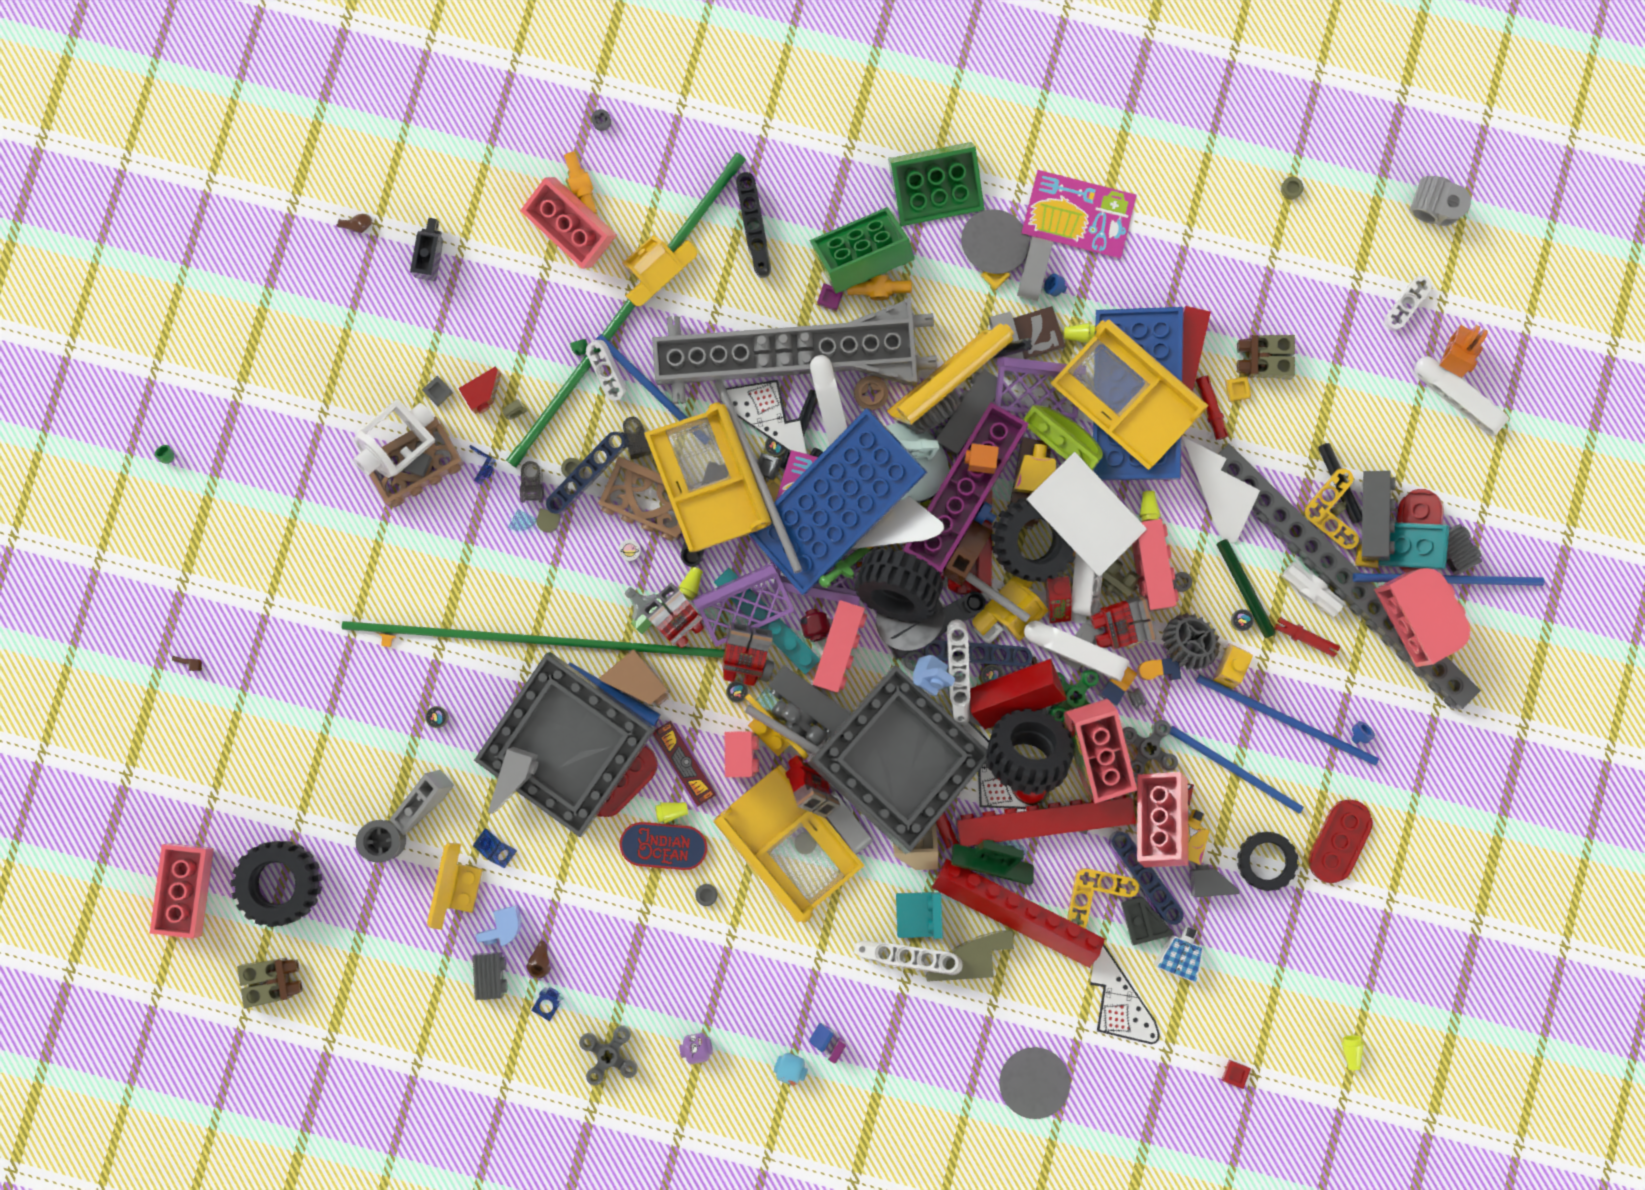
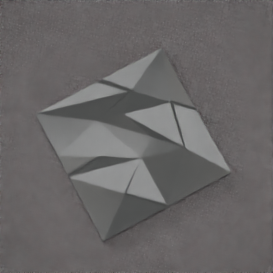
M548 652L544 655L474 761L498 778L507 749L516 747L538 755L536 759L538 767L535 774H532L516 792L578 837H581L588 830L657 728L556 655Z
M895 665L810 759L808 764L902 852L907 854L914 849L986 763L987 749Z

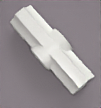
M1292 562L1283 572L1281 577L1299 590V594L1305 600L1316 604L1329 616L1335 617L1344 607L1345 602L1330 591L1323 580L1309 574L1296 562Z

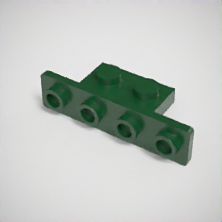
M983 840L975 849L959 844L952 846L951 864L954 866L1029 886L1033 884L1034 865L1022 862L1024 850L1017 849L1012 845L998 844L993 840Z

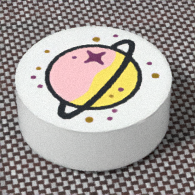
M628 539L620 544L619 554L625 561L632 562L640 557L641 547L635 540Z

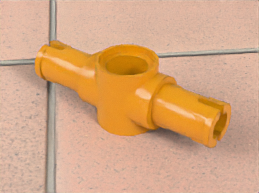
M575 151L566 153L564 158L569 170V178L567 180L572 193L594 214H597L598 212L592 198V190L594 188L588 172L581 168Z
M878 275L866 282L848 288L847 296L867 295L871 300H887L893 294L912 293V281H892L886 275Z

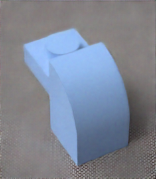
M933 655L919 657L913 673V682L932 696H937L939 689L953 686L955 677L946 672L947 664Z
M518 905L493 911L497 928L475 934L477 943L484 942V945L497 943V938H499L500 945L504 946L513 941L519 934L522 924Z

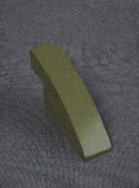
M1011 929L994 931L965 941L949 951V953L957 955L962 960V970L956 975L928 971L926 973V981L992 978V950L1014 949L1013 931ZM950 958L946 962V967L950 970L955 966L954 958Z

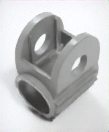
M1426 176L1420 179L1409 210L1417 219L1425 223L1449 226L1468 212L1471 206V198L1464 187L1452 183L1447 178Z

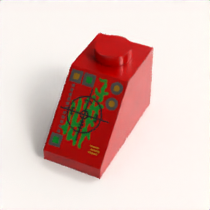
M496 366L458 388L474 414L486 412L490 409V405L494 403L501 373Z
M1069 576L1057 577L1053 580L1048 578L1044 584L1047 608L1049 610V624L1072 621V597Z

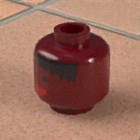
M818 609L807 610L805 612L806 615L800 619L804 638L810 639V642L826 639L830 631L827 614L825 612H818Z

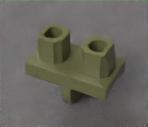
M1118 559L1102 575L1105 578L1102 584L1108 588L1105 594L1109 596L1113 592L1120 596L1123 592L1130 596L1138 588L1136 584L1140 576L1132 570L1125 577L1121 575L1119 571L1123 563Z

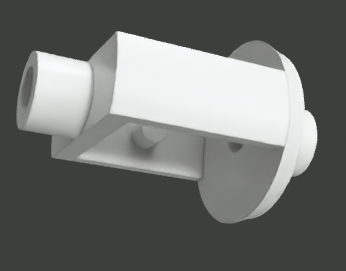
M399 399L393 401L362 427L354 437V441L361 452L353 459L356 466L367 476L375 469L388 478L400 473L435 443V438L425 429L434 420L432 413L422 403H419L409 411ZM393 411L422 442L413 452L407 446L404 447L400 453L405 459L397 466H394L384 450L367 435L369 431Z

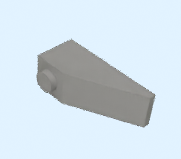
M516 747L507 749L488 813L492 814L498 811L532 774H535L538 767V762L536 761L538 755Z
M441 770L425 773L389 820L403 835H406L446 797L454 784Z

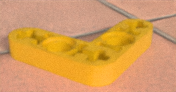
M1340 468L1332 474L1304 508V514L1311 523L1345 549H1353L1359 543L1357 533L1329 511L1353 483L1354 477L1351 471L1346 468ZM1348 473V482H1341L1338 486L1342 488L1340 492L1334 486L1329 485L1332 481L1335 484L1339 481L1338 474L1344 475ZM1326 489H1332L1335 492V497L1331 501H1325L1322 493ZM1317 498L1323 504L1328 505L1325 509L1323 506L1318 509L1320 513L1318 517L1315 515L1309 516L1311 513L1309 508H1316L1319 505L1318 502H1315ZM1331 519L1337 521L1338 524L1337 529L1332 532L1327 531L1325 528L1326 522ZM1342 526L1346 528L1342 531L1346 535L1353 534L1352 539L1354 542L1352 544L1349 542L1344 544L1345 539L1341 535L1338 538L1334 537L1340 532Z
M1088 868L1079 869L1074 878L1067 919L1070 921L1076 919L1077 912H1073V907L1085 910V914L1080 912L1079 919L1083 923L1078 925L1086 928L1094 890L1124 897H1133L1139 891V884L1131 877ZM1088 872L1089 877L1096 878L1095 874H1099L1096 880L1097 887H1093L1095 882L1091 881L1083 884L1080 875ZM1109 876L1112 878L1113 885L1111 888L1104 889L1101 886L1103 877ZM1117 878H1121L1119 881L1121 884H1128V881H1131L1134 889L1126 893V889L1118 887V892H1116ZM1078 894L1086 895L1087 903L1084 906L1076 904L1075 898Z

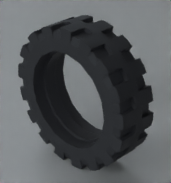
M1258 832L1253 836H1249L1245 843L1241 844L1240 852L1237 854V867L1240 869L1242 878L1249 885L1264 891H1276L1286 887L1295 878V872L1299 867V864H1297L1299 857L1295 852V846L1286 837L1274 832ZM1263 843L1277 845L1285 856V867L1282 873L1271 880L1258 877L1250 866V856L1253 850Z

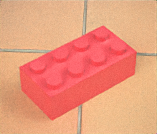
M545 177L520 210L582 269L592 268L617 236L609 226L556 177Z
M1162 519L1144 521L1141 523L1147 530L1132 544L1136 573L1140 576L1138 580L1139 593L1147 599L1150 612L1170 609L1177 606L1176 602L1179 601L1177 589L1173 587L1172 580H1175V572L1169 563V558H1171L1170 546H1166L1167 526L1163 524Z
M839 600L813 686L838 694L839 690H844L847 677L843 675L845 669L850 670L854 656H851L850 653L852 648L857 649L861 636L857 634L859 627H864L867 614L863 613L865 608Z
M752 731L724 732L725 777H754L755 772H759V758L755 759V750H759V736H755V732Z
M1182 772L1138 775L1137 861L1144 867L1188 866V779Z
M174 843L162 844L149 934L192 939L202 936L214 848Z

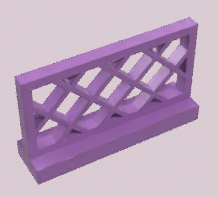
M1009 357L997 358L996 366H999L995 405L1006 411L1028 413L1033 405L1042 406L1040 403L1049 396L1055 404L1051 409L1055 410L1058 408L1059 413L1066 417L1078 418L1079 408L1073 404L1072 413H1066L1060 405L1067 398L1064 397L1057 402L1051 394L1056 388L1052 387L1048 390L1042 382L1048 376L1055 378L1068 364ZM1080 366L1073 374V377L1081 384L1082 376L1086 374V366ZM1005 371L1012 372L1016 377V380L1009 386L1004 381ZM1027 374H1032L1037 382L1028 388L1022 379ZM1019 382L1025 389V392L1017 398L1011 388ZM1040 384L1046 393L1037 400L1031 391ZM1008 392L1014 401L1008 406H1001L1002 396ZM1028 394L1034 401V404L1029 408H1024L1020 400Z
M851 549L847 554L851 555L856 550ZM861 566L855 570L852 567H850L854 572V576L857 579L858 575L856 574V572H858L861 569ZM777 567V572H778V574H779V576H780L781 571H780V569ZM780 576L787 592L801 594L787 577ZM838 576L839 581L827 588H823L817 583L806 594L807 596L838 602L841 600L854 605H859L860 600L856 591L848 589L843 581L848 578L846 576L842 579ZM775 579L773 589L777 590L778 584Z
M773 562L693 599L694 605L703 618L715 647L727 641V636L720 640L717 639L714 632L717 624L728 629L730 626L718 621L722 610L735 614L732 623L735 622L736 616L748 619L747 626H750V631L752 627L759 628L795 611ZM775 577L778 584L776 593L763 589L766 581ZM753 588L760 591L756 602L743 598L746 590ZM779 590H781L783 596L778 594ZM762 592L774 596L771 607L758 603ZM733 597L740 600L736 611L724 607L726 599ZM776 598L785 600L789 608L784 611L773 609ZM723 601L721 606L717 605V603ZM742 601L754 605L751 616L738 612ZM710 606L720 609L717 619L708 618L704 609ZM756 607L769 611L766 619L758 620L753 618Z

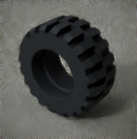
M1021 498L1016 503H1010L1007 505L1008 509L1006 511L1002 510L998 516L1001 518L999 522H994L993 528H996L995 534H991V540L995 544L992 546V550L998 556L996 560L1000 565L1004 566V570L1026 581L1046 582L1048 578L1053 580L1058 577L1059 572L1064 573L1069 569L1066 565L1068 562L1073 563L1076 558L1072 556L1074 549L1050 524L1052 543L1044 556L1036 560H1030L1020 553L1018 535L1021 528L1032 519L1046 521L1030 504L1027 498Z
M878 549L869 553L865 557L855 581L856 594L862 603L867 604L868 608L874 609L877 613L886 615L888 618H895L902 622L909 621L911 623L916 621L922 622L933 615L943 589L941 575L939 572H936L932 565H928L927 561L919 559L913 554L909 555L904 551H894V549Z
M1024 709L1022 712L1020 710L1012 711L1011 715L1009 713L1004 715L994 725L986 751L988 767L992 770L993 776L996 779L999 778L1000 783L1005 787L1007 785L1011 787L1012 791L1017 792L1019 790L1027 795L1035 793V795L1043 794L1044 791L1050 792L1063 783L1070 769L1075 752L1071 733L1068 729H1064L1065 725L1060 720L1056 721L1054 716L1051 714L1045 715L1043 711L1037 710L1034 712L1031 709ZM1021 744L1031 745L1040 749L1047 757L1043 759L1028 758L1020 754L1013 746Z
M272 841L252 847L247 851V855H243L238 860L239 866L234 867L233 874L236 876L235 879L231 880V887L235 886V892L231 893L232 898L238 900L239 904L236 907L239 911L243 910L245 912L244 917L248 920H255V924L260 926H283L300 920L301 917L306 916L311 911L310 908L316 905L318 902L316 897L322 891V887L319 886V881H322V874L318 875L317 869L320 868L318 862L312 860L314 856L310 851L305 852L303 846L295 845L291 841ZM275 862L286 865L293 873L295 879L294 893L290 900L283 904L270 903L264 898L259 888V878L262 870L268 864Z

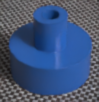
M1056 273L1048 276L1045 281L1044 291L1053 297L1059 296L1067 290L1064 277Z
M985 501L974 520L981 525L985 519L993 523L997 517L990 512L993 506Z
M1359 721L1352 727L1354 736L1351 739L1355 744H1358L1360 741L1368 744L1375 737L1374 731L1365 722Z

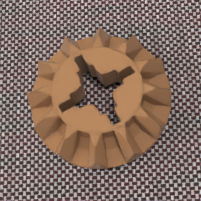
M866 376L857 382L854 388V398L862 408L876 410L887 401L888 387L881 378ZM868 385H870L873 391H877V394L874 395V402H872L869 396H865V393L868 392Z

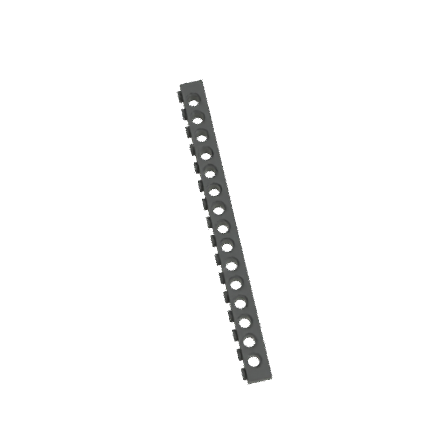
M1230 444L1226 445L1218 453L1226 458L1221 471L1229 474L1227 467L1233 466L1237 471L1236 476L1233 477L1243 482L1248 481L1254 488L1260 490L1252 507V510L1256 513V518L1263 524L1267 523L1272 528V534L1278 539L1282 538L1288 544L1287 548L1295 555L1298 554L1303 559L1302 563L1308 569H1313L1321 580L1330 585L1335 590L1333 593L1341 600H1345L1350 605L1349 609L1356 616H1361L1366 621L1365 625L1371 631H1377L1382 636L1380 638L1381 641L1388 647L1392 646L1397 651L1396 655L1405 663L1408 662L1413 667L1412 671L1418 677L1424 678L1429 683L1428 687L1436 694L1440 693L1445 698L1443 701L1451 709H1464L1481 690L1448 657L1432 665L1416 667L1405 646L1400 642V637L1393 624L1390 630L1384 626L1385 619L1390 620L1374 590L1376 587L1371 582H1353V573L1361 572ZM1260 496L1267 499L1266 507L1259 504L1258 499ZM1275 511L1283 515L1282 522L1275 520ZM1291 526L1298 529V537H1293L1290 534ZM1307 542H1311L1314 545L1313 553L1306 550L1305 545ZM1323 557H1326L1330 562L1328 568L1323 567L1321 564ZM1339 572L1345 576L1343 584L1337 580ZM1354 588H1358L1361 592L1359 599L1353 596ZM1370 603L1376 606L1375 614L1369 612L1368 607ZM1433 665L1439 668L1437 676H1434L1432 673ZM1450 680L1455 684L1453 692L1447 686Z

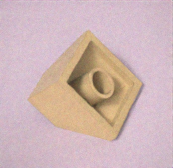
M936 823L910 853L905 854L893 843L894 856L915 870H937L938 842Z

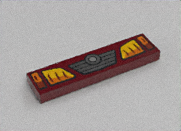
M670 720L657 728L653 735L697 807L716 796V793L672 721Z

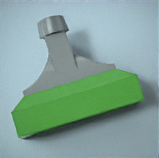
M629 587L625 591V595L627 598H630L634 607L631 624L637 631L643 634L652 623L640 610L653 598H656L666 609L668 608L657 597L658 594L654 593L645 596ZM653 607V608L650 610L649 615H650L657 607Z

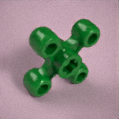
M1091 669L1084 670L1079 682L1074 685L1068 684L1065 676L1057 672L1067 700L1050 708L1049 714L1054 717L1055 713L1060 711V716L1055 717L1056 721H1065L1064 712L1069 711L1071 708H1079L1091 704L1086 700L1085 694L1087 689L1095 686L1099 681L1096 671ZM1092 675L1091 681L1088 682L1087 677ZM1074 692L1077 693L1078 696L1074 697V700L1070 699V695H1073Z

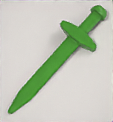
M866 547L858 548L845 560H840L826 576L822 575L819 579V584L823 588H827L841 574L851 579L854 578V572L850 567L872 549Z

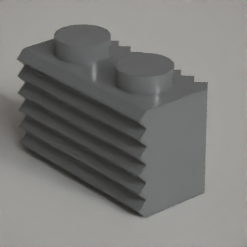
M1461 524L1449 528L1446 563L1453 575H1459L1482 562L1480 558L1482 556L1481 551L1476 545L1473 546L1469 539L1471 535L1468 529L1464 526L1462 527Z
M502 952L472 955L475 1000L503 998L504 993L508 991L507 979H503V970H506V957H502Z

